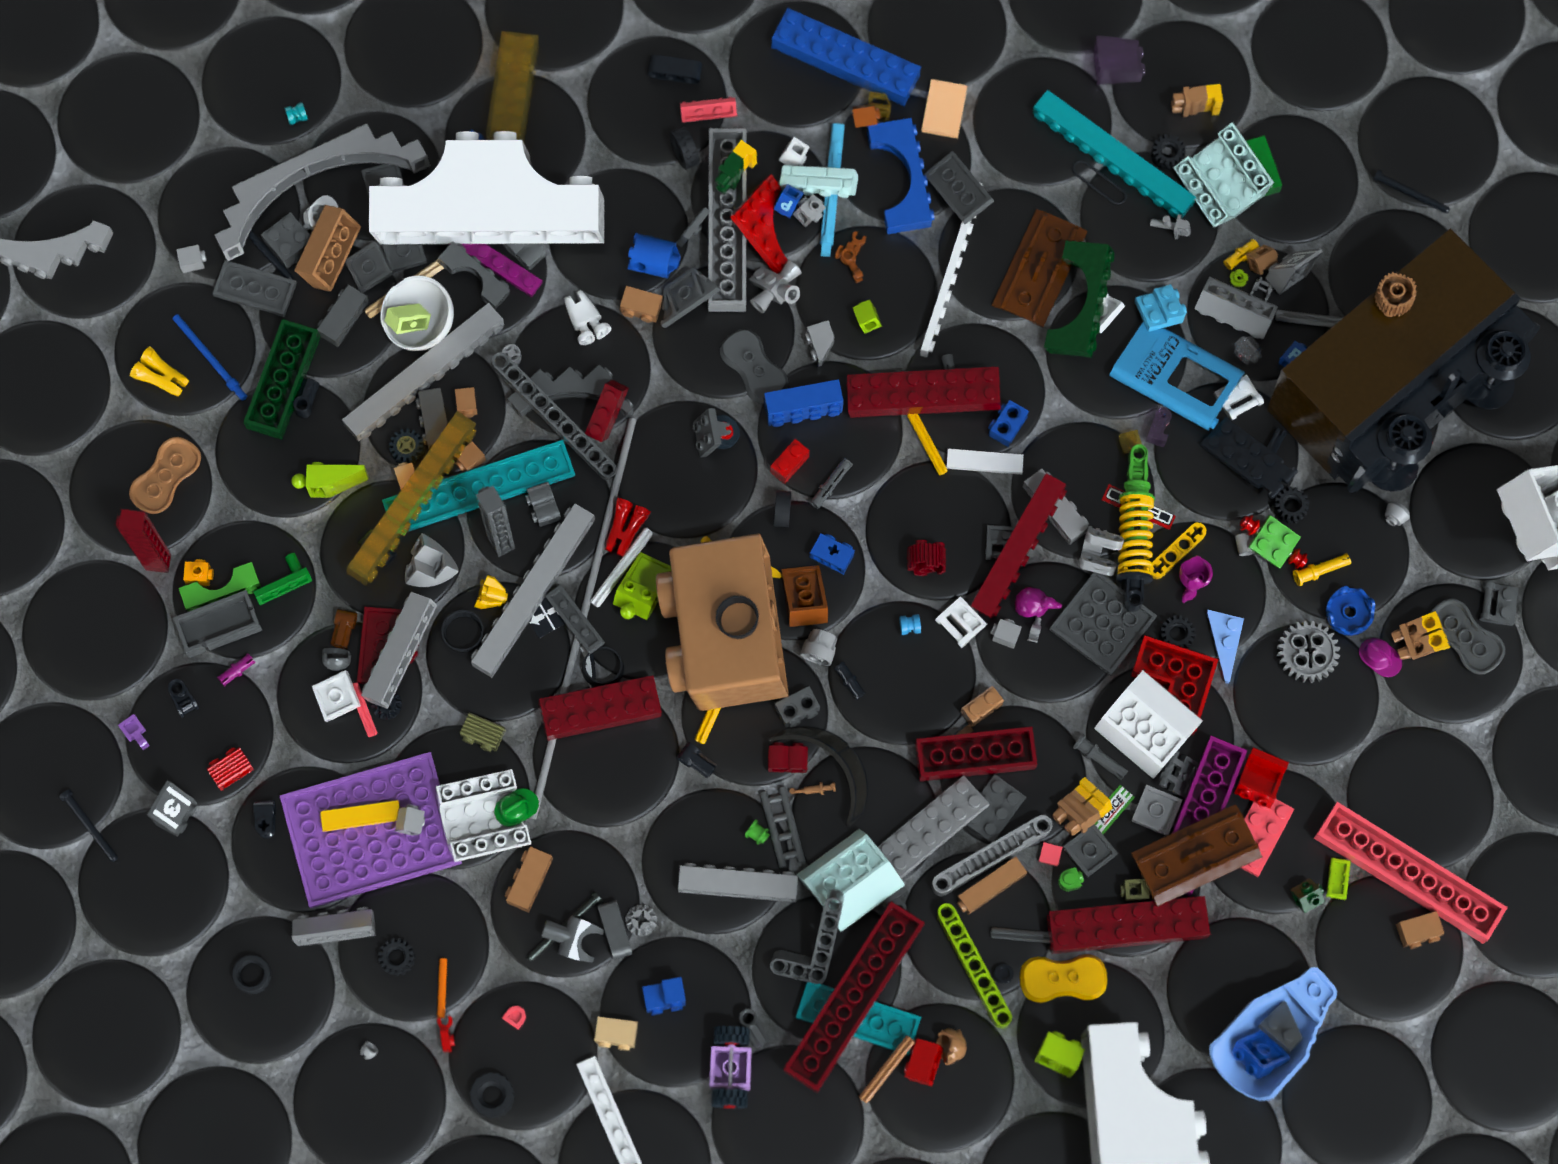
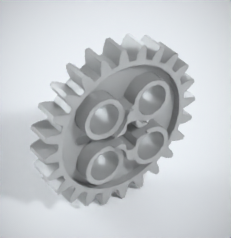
M1305 620L1302 626L1297 622L1295 628L1290 626L1288 628L1289 632L1284 631V637L1279 639L1282 644L1277 646V649L1282 651L1278 652L1277 656L1282 657L1279 664L1285 663L1283 671L1290 670L1288 676L1294 673L1296 675L1295 680L1302 677V681L1305 683L1306 679L1309 678L1310 682L1313 683L1315 677L1318 681H1321L1322 675L1327 678L1329 676L1328 672L1332 673L1334 671L1332 666L1338 665V662L1334 659H1339L1340 657L1335 652H1338L1340 647L1334 646L1338 640L1331 639L1334 633L1328 635V627L1323 630L1321 629L1322 623L1316 627L1314 621L1308 625ZM1305 635L1308 636V645H1307V640H1306V638H1305ZM1318 638L1321 641V645H1315L1312 639ZM1293 640H1300L1302 642V646H1295ZM1307 646H1308V650H1309L1310 652H1312L1311 655H1310V657H1309V653H1308V652H1305V650L1307 649ZM1315 657H1321L1324 663L1318 664L1315 661ZM1296 658L1303 659L1305 665H1298ZM1309 659H1310V663H1311L1312 668H1309V664H1308V663H1309Z

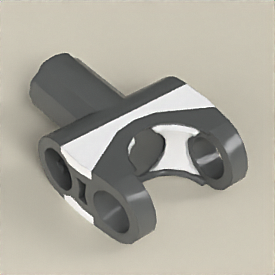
M569 916L566 926L546 920L541 937L560 943L557 954L593 963L595 958L588 956L582 950L581 940L590 933L603 935L604 930L590 922Z

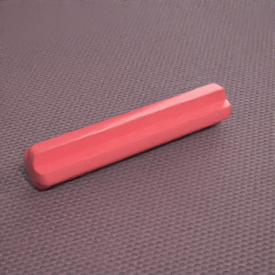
M355 682L353 686L361 704L357 710L367 736L373 737L378 732L365 699L361 696L360 686Z

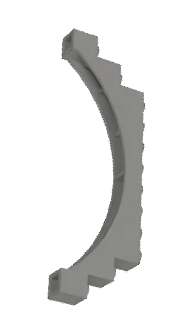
M365 124L232 186L239 203L223 210L230 228L215 234V238L226 260L229 261L244 254V244L257 219L279 195L294 184L324 170L357 163L389 164L417 173L430 166L427 154L419 140L409 142L401 147L393 132L375 139L368 125Z
M92 221L91 225L77 232L50 240L13 241L0 238V262L7 266H11V264L17 266L19 270L26 273L28 271L33 272L35 276L41 279H45V277L52 279L60 260L66 265L71 266L73 264L78 266L86 248L96 253L98 251L104 253L113 232L109 226Z

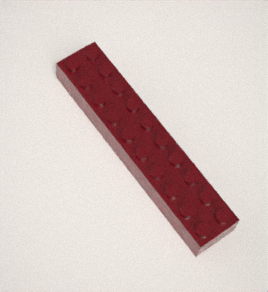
M892 901L890 902L785 1066V1073L814 1092H819L924 927L925 922Z

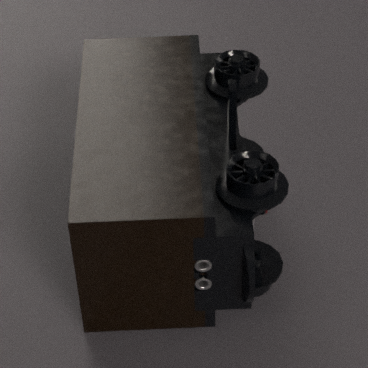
M1451 228L1397 273L1398 275L1400 273L1402 276L1405 275L1406 278H1413L1412 281H1415L1414 285L1417 286L1415 289L1417 291L1415 300L1407 313L1404 312L1400 316H1385L1382 309L1379 310V306H1376L1374 292L1280 372L1267 410L1334 480L1340 476L1348 484L1347 490L1349 493H1356L1368 482H1372L1378 488L1390 492L1402 491L1411 486L1417 478L1418 462L1423 460L1431 450L1433 439L1430 429L1451 414L1464 400H1469L1475 406L1487 410L1497 409L1507 404L1514 393V379L1523 375L1529 367L1531 353L1528 343L1537 334L1540 325L1533 322L1517 306L1521 298Z

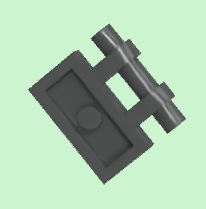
M1177 751L1167 762L1165 770L1161 773L1159 786L1166 788L1169 782L1171 784L1168 791L1181 799H1185L1199 763L1186 755H1181L1180 760L1177 759L1180 753ZM1174 766H1175V767H1177V768H1176L1175 774H1174V776H1173V775H1171V774H1172V771H1173Z

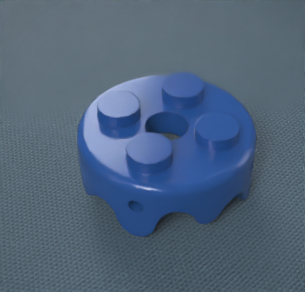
M1344 586L1337 590L1327 602V621L1340 634L1353 636L1363 633L1374 620L1375 601L1360 588L1354 589ZM1352 608L1355 615L1353 617L1347 616L1345 609Z

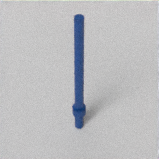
M178 314L173 317L174 322L225 380L226 386L244 401L248 396L240 388V383L229 375Z

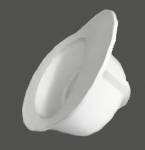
M328 195L319 197L305 210L303 214L305 224L303 227L313 231L324 206L328 205L338 208L336 201Z

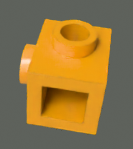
M196 559L194 562H185L183 580L186 585L198 582L201 586H210V580H213L214 570L211 569L208 562L201 559Z

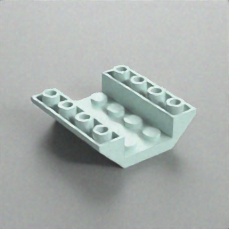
M1234 123L1229 124L1218 133L1219 138L1193 158L1186 157L1173 167L1189 192L1196 196V202L1213 227H1217L1237 217L1262 198L1274 184Z
M860 829L796 874L807 890L813 893L823 907L831 890H840L844 894L845 900L838 926L841 932L904 886L903 881L887 858L869 836ZM830 900L834 904L839 903L837 900Z

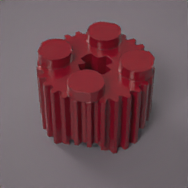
M916 540V545H910L907 548L908 570L914 571L915 576L922 577L927 576V573L936 571L937 575L946 572L945 544L943 542L927 544L926 540Z

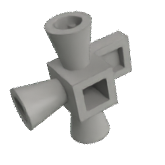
M789 260L780 274L760 267L749 281L752 285L764 291L751 299V304L759 312L764 313L771 301L782 304L784 301L789 304L795 303L799 299L800 290L797 286L789 285L788 283L799 276L801 270Z

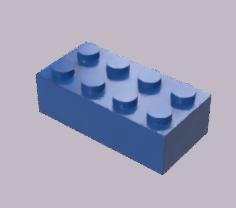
M839 379L764 393V407L768 426L779 427L787 422L795 424L809 418L810 420H817L821 416L826 415L829 417L838 416L843 411V396Z

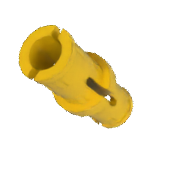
M1251 239L1243 247H1238L1234 254L1224 260V265L1229 270H1232L1241 261H1246V254L1259 248V244L1256 240Z

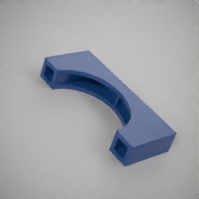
M908 118L867 126L870 149H882L896 155L905 165L910 177V189L907 196L900 204L884 212L887 234L930 228L935 218L933 209L930 210L929 208L931 197L925 186H928L926 175L922 173V169H924L923 158H919L918 152H921L919 141L915 139V135H917L916 124H912V119Z

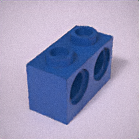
M1009 400L1007 405L1003 404L1001 406V410L998 412L1000 416L997 420L993 419L988 428L990 429L989 436L1007 447L1010 446L1029 414L1028 410ZM1009 412H1014L1017 415V417L1010 418L1007 414ZM1004 427L1007 429V432L1000 433L998 428Z

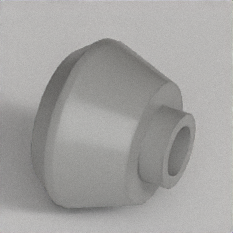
M1390 502L1387 504L1385 512L1386 522L1392 526H1400L1410 519V512L1402 504Z

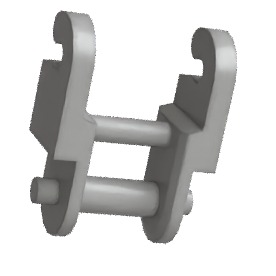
M1262 277L1257 279L1249 296H1252L1254 291L1260 289L1266 292V299L1264 301L1266 303L1273 288L1272 284L1263 281ZM1259 284L1267 286L1268 289L1260 287Z

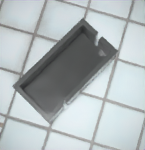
M247 590L173 618L189 658L205 653V648L207 647L209 650H213L262 631Z

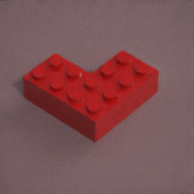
M1144 635L1131 677L1136 678L1144 670L1201 718L1219 659ZM1196 728V730L1191 734V736H1194V734H1195L1196 731H1197V728Z

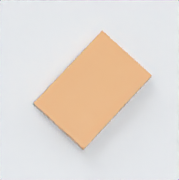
M931 79L921 132L958 139L967 85Z

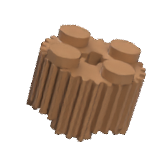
M1392 272L1381 279L1374 298L1376 299V306H1379V310L1382 309L1385 316H1400V314L1403 315L1404 312L1407 313L1410 310L1417 292L1415 290L1417 286L1414 285L1415 281H1412L1413 278H1406L1401 273L1398 275Z

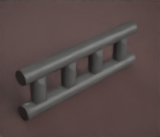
M780 787L779 795L768 797V793L765 791L760 793L779 868H784L787 866L785 860L797 858L798 863L806 862L787 789L786 787ZM782 802L785 813L773 816L771 804ZM787 820L789 832L778 834L776 823ZM792 839L795 850L783 853L781 842Z

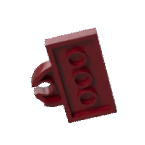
M364 607L357 683L366 684L368 682L371 670L376 665L379 653L385 647L387 637L393 630L396 618L402 609ZM415 651L409 664L417 658L418 651Z

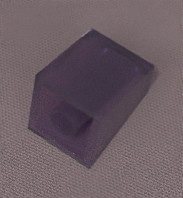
M1096 36L1093 57L1097 85L1141 82L1142 75H1145V64H1141L1143 48L1139 47V40Z

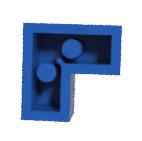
M682 977L662 980V984L643 987L647 1013L651 1012V1015L662 1014L663 1010L671 1009V1012L683 1010L682 1007L686 1006Z

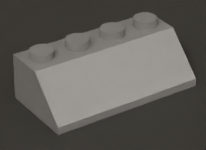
M1209 277L1195 306V310H1198L1202 315L1214 317L1220 323L1232 325L1236 330L1248 332L1254 338L1264 339L1278 306L1268 302L1265 303L1262 299L1253 295L1249 296L1250 294Z
M368 907L357 908L356 912L340 910L337 911V914L329 915L328 912L319 913L317 917L311 918L309 915L298 916V919L293 920L292 940L297 946L376 936L374 912L372 909L369 910Z

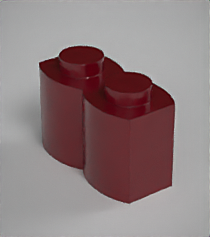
M776 742L769 746L768 772L807 773L808 747H805L804 744L793 743L792 746H784V743Z

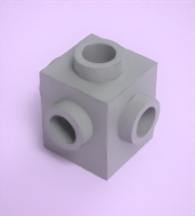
M813 194L809 199L805 196L798 203L800 207L793 215L806 228L812 221L816 223L823 216L821 212L826 207Z

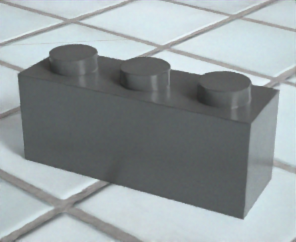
M350 285L342 289L336 303L331 304L325 319H321L317 325L320 337L338 347L368 305L367 295Z
M441 388L419 391V398H416L417 409L422 411L419 421L420 426L425 428V434H422L424 445H428L429 451L452 447Z

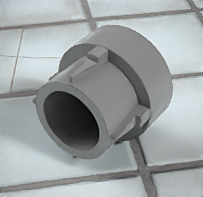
M813 629L803 644L800 656L819 665L831 666L836 650V636L824 630Z

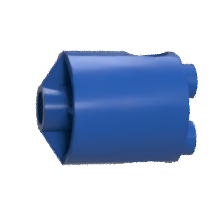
M635 233L633 240L635 245L630 247L628 258H631L628 263V270L668 279L670 273L675 269L677 270L680 264L681 255L676 247V242Z

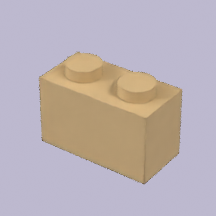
M598 1017L594 1041L599 1043L598 1047L610 1048V1045L618 1046L619 1050L630 1051V1048H635L638 1023Z

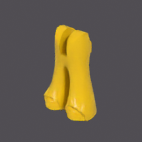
M150 346L143 352L140 358L141 363L138 361L129 374L134 379L153 384L175 396H179L182 393V389L172 383L171 380L182 387H186L189 383V380L183 374L164 362ZM147 367L153 369L154 371L160 373L161 375H158V374L154 373L153 371H151V370L148 369Z

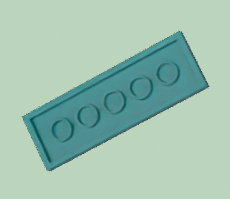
M807 982L796 1019L813 1024L835 988ZM875 1002L855 1033L854 1038L895 1051L906 1036L911 1037L913 1040L915 1039L921 1017ZM910 1048L909 1051L906 1053V1055L909 1056L910 1051H911V1048Z

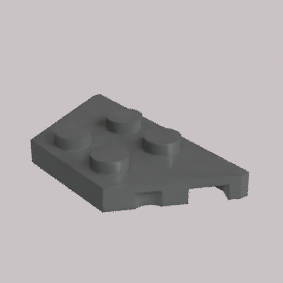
M692 267L664 287V301L662 302L664 320H661V326L667 328L718 293L721 288Z

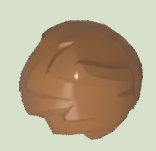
M947 1028L938 1033L939 1038L936 1043L944 1049L941 1059H944L943 1062L946 1065H950L965 1056L967 1050L966 1040L960 1029Z

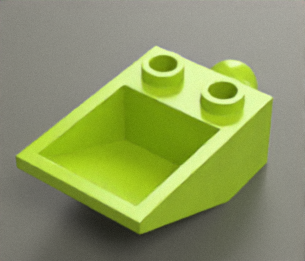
M313 462L312 465H307L306 477L298 473L292 477L291 482L298 489L306 485L311 498H330L367 481L369 476L365 465H323L321 462Z
M642 552L638 554L617 588L613 605L621 608L620 614L624 619H631L637 615L648 620L658 602L656 575L671 571L670 565Z

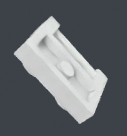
M1245 375L1241 378L1222 409L1229 420L1232 421L1239 414L1252 407L1264 404V400L1257 392L1248 375ZM1226 386L1214 392L1216 399L1219 398ZM1250 395L1253 398L1235 409L1230 407Z
M961 596L935 619L938 624H942L958 641L957 644L961 648L987 625ZM951 615L968 634L963 636L946 618Z

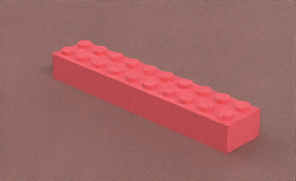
M1339 802L1333 806L1314 837L1315 840L1350 860L1431 912L1437 911L1440 918L1482 944L1489 940L1508 908Z

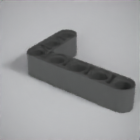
M831 890L827 895L813 957L778 950L773 954L770 963V969L773 973L814 984H821L825 981L845 896L840 890ZM830 900H837L839 903L834 904ZM831 917L835 921H829L826 918ZM823 935H828V936H830L831 938H830V939H826V938L823 937ZM823 952L827 956H821L818 953ZM776 961H782L784 964H778ZM796 965L802 966L803 969H798ZM814 970H820L823 973L819 974L816 973Z

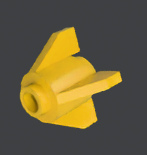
M487 575L485 580L481 579L480 590L474 607L479 609L500 607L506 603L508 593H506V589L495 577Z

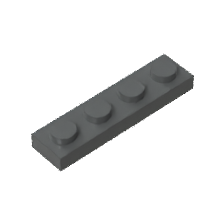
M561 585L545 596L589 654H592L605 644L604 640Z

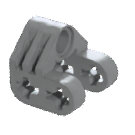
M1089 526L1079 559V567L1099 574L1113 576L1117 564L1111 560L1100 558L1102 548L1121 550L1124 538L1120 535L1109 533L1107 530L1101 531L1100 528L1094 529L1092 526Z

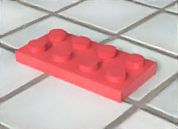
M1275 799L1271 808L1262 807L1258 803L1253 802L1244 820L1261 852L1262 858L1241 867L1243 870L1259 877L1294 808Z

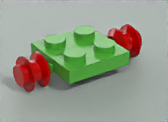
M1253 515L1245 516L1241 520V531L1248 530V536L1256 534L1248 545V548L1278 569L1282 567L1287 558L1288 564H1295V569L1305 566L1308 561L1306 558L1307 553L1300 554V548L1293 550L1301 536L1271 515H1268L1261 527H1259L1260 520H1252Z

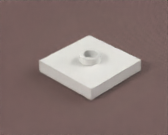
M346 670L312 686L326 722L361 706L350 675Z

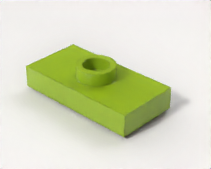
M1330 859L1326 897L1346 900L1350 860Z

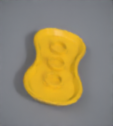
M1090 954L1079 955L1067 961L1033 957L1022 965L1020 985L1025 997L1037 1003L1048 1002L1060 996L1094 1000L1100 997L1106 990L1107 972L1102 960Z

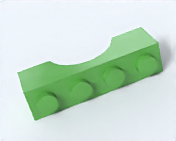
M250 562L233 568L230 582L221 589L208 590L203 588L198 582L178 589L185 609L189 612L247 590L248 594H253V591L262 587L255 567Z

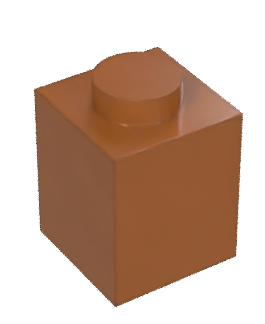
M875 103L854 106L852 109L855 128L878 124V119H881L880 108H876Z

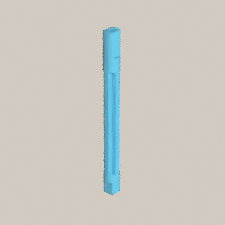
M832 124L828 168H841L845 127L843 124ZM831 194L830 197H825L824 206L826 208L823 210L820 245H822L821 256L830 257L831 246H833L838 199L836 194Z

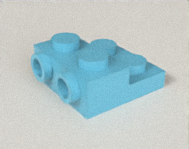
M1172 285L1155 288L1151 294L1135 297L1134 302L1148 332L1183 323L1187 313L1186 306L1180 304L1179 292L1177 289H1173Z

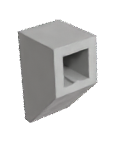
M829 320L808 326L807 333L805 334L807 344H811L812 351H810L813 362L817 361L818 367L823 365L834 344V334Z

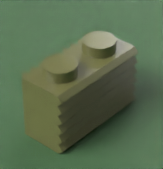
M468 713L460 731V736L464 742L471 745L473 743L479 744L481 749L491 752V750L497 751L506 729L489 720Z

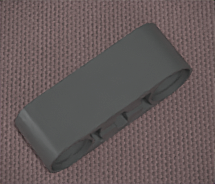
M614 900L598 905L613 959L616 960L632 955L617 901Z

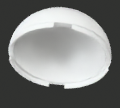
M425 276L404 278L403 281L388 291L381 307V323L388 338L397 346L412 351L426 350L440 343L450 331L454 319L453 302L448 291L436 280ZM420 303L431 315L427 330L399 333L398 335L384 322L387 308Z

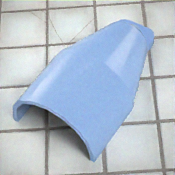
M1313 967L1304 971L1299 978L1250 1001L1210 1045V1057L1220 1075L1234 1089L1247 1097L1258 1101L1273 1099L1308 1060L1309 1051L1312 1044L1315 1043L1318 1028L1323 1023L1329 1005L1337 996L1335 986L1321 970ZM1285 1001L1303 1037L1302 1041L1288 1054L1290 1056L1288 1063L1274 1068L1271 1074L1257 1080L1253 1075L1251 1076L1247 1073L1246 1067L1241 1061L1235 1060L1232 1049L1237 1040L1261 1031L1258 1028L1259 1024Z

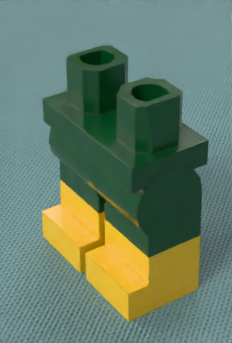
M741 140L725 160L724 165L721 164L718 167L715 189L724 195L729 188L735 190L745 169L748 166L753 169L757 164L756 150Z

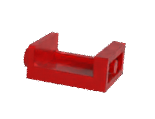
M1253 747L1234 793L1243 799L1256 802L1262 807L1271 808L1289 762Z

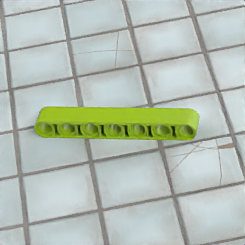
M948 903L942 904L937 911L938 921L992 1022L998 1028H1006L1012 1020L1009 1008L955 908ZM948 909L951 912V917L944 918L941 915V911ZM958 927L961 934L953 935L950 932V928ZM967 944L970 947V951L963 953L959 946ZM972 961L977 962L979 969L976 971L971 970L969 963ZM986 979L989 986L982 988L979 986L978 981ZM990 996L996 997L998 1004L995 1006L990 1005L988 998ZM1005 1014L1008 1021L1000 1023L997 1015Z

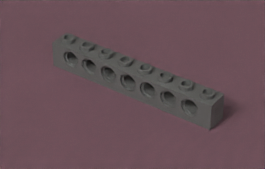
M487 486L479 490L476 497L487 538L499 558L515 549L505 505L495 487L491 486L489 488Z

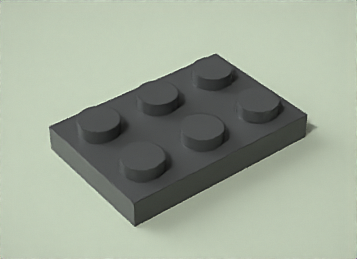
M997 775L992 777L981 792V795L988 801L989 806L966 825L989 843H993L1026 799L1025 795Z

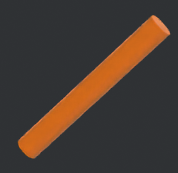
M445 958L439 959L437 1018L445 1019L447 959Z

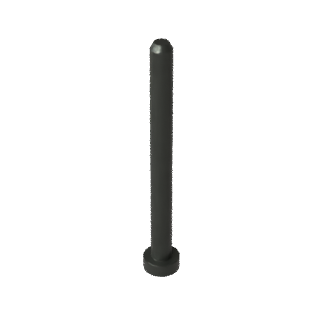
M594 891L591 893L592 897L571 916L580 919L596 903L601 904L603 900ZM567 919L564 923H562L561 925L566 926V925H567V922H568V919ZM546 938L526 958L529 962L533 961L554 941Z

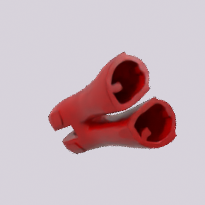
M617 498L615 516L606 541L605 550L612 552L617 539H620L622 542L619 544L617 555L623 557L628 551L636 533L650 516L651 511L636 505L630 522L623 532L622 530L633 508V504L625 499Z

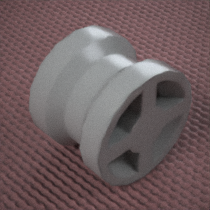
M509 344L503 348L502 353L509 356L516 365L521 362V351L517 345Z

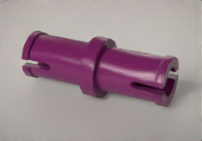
M247 653L238 662L232 663L230 668L217 676V678L225 687L237 676H242V672L255 664V661Z

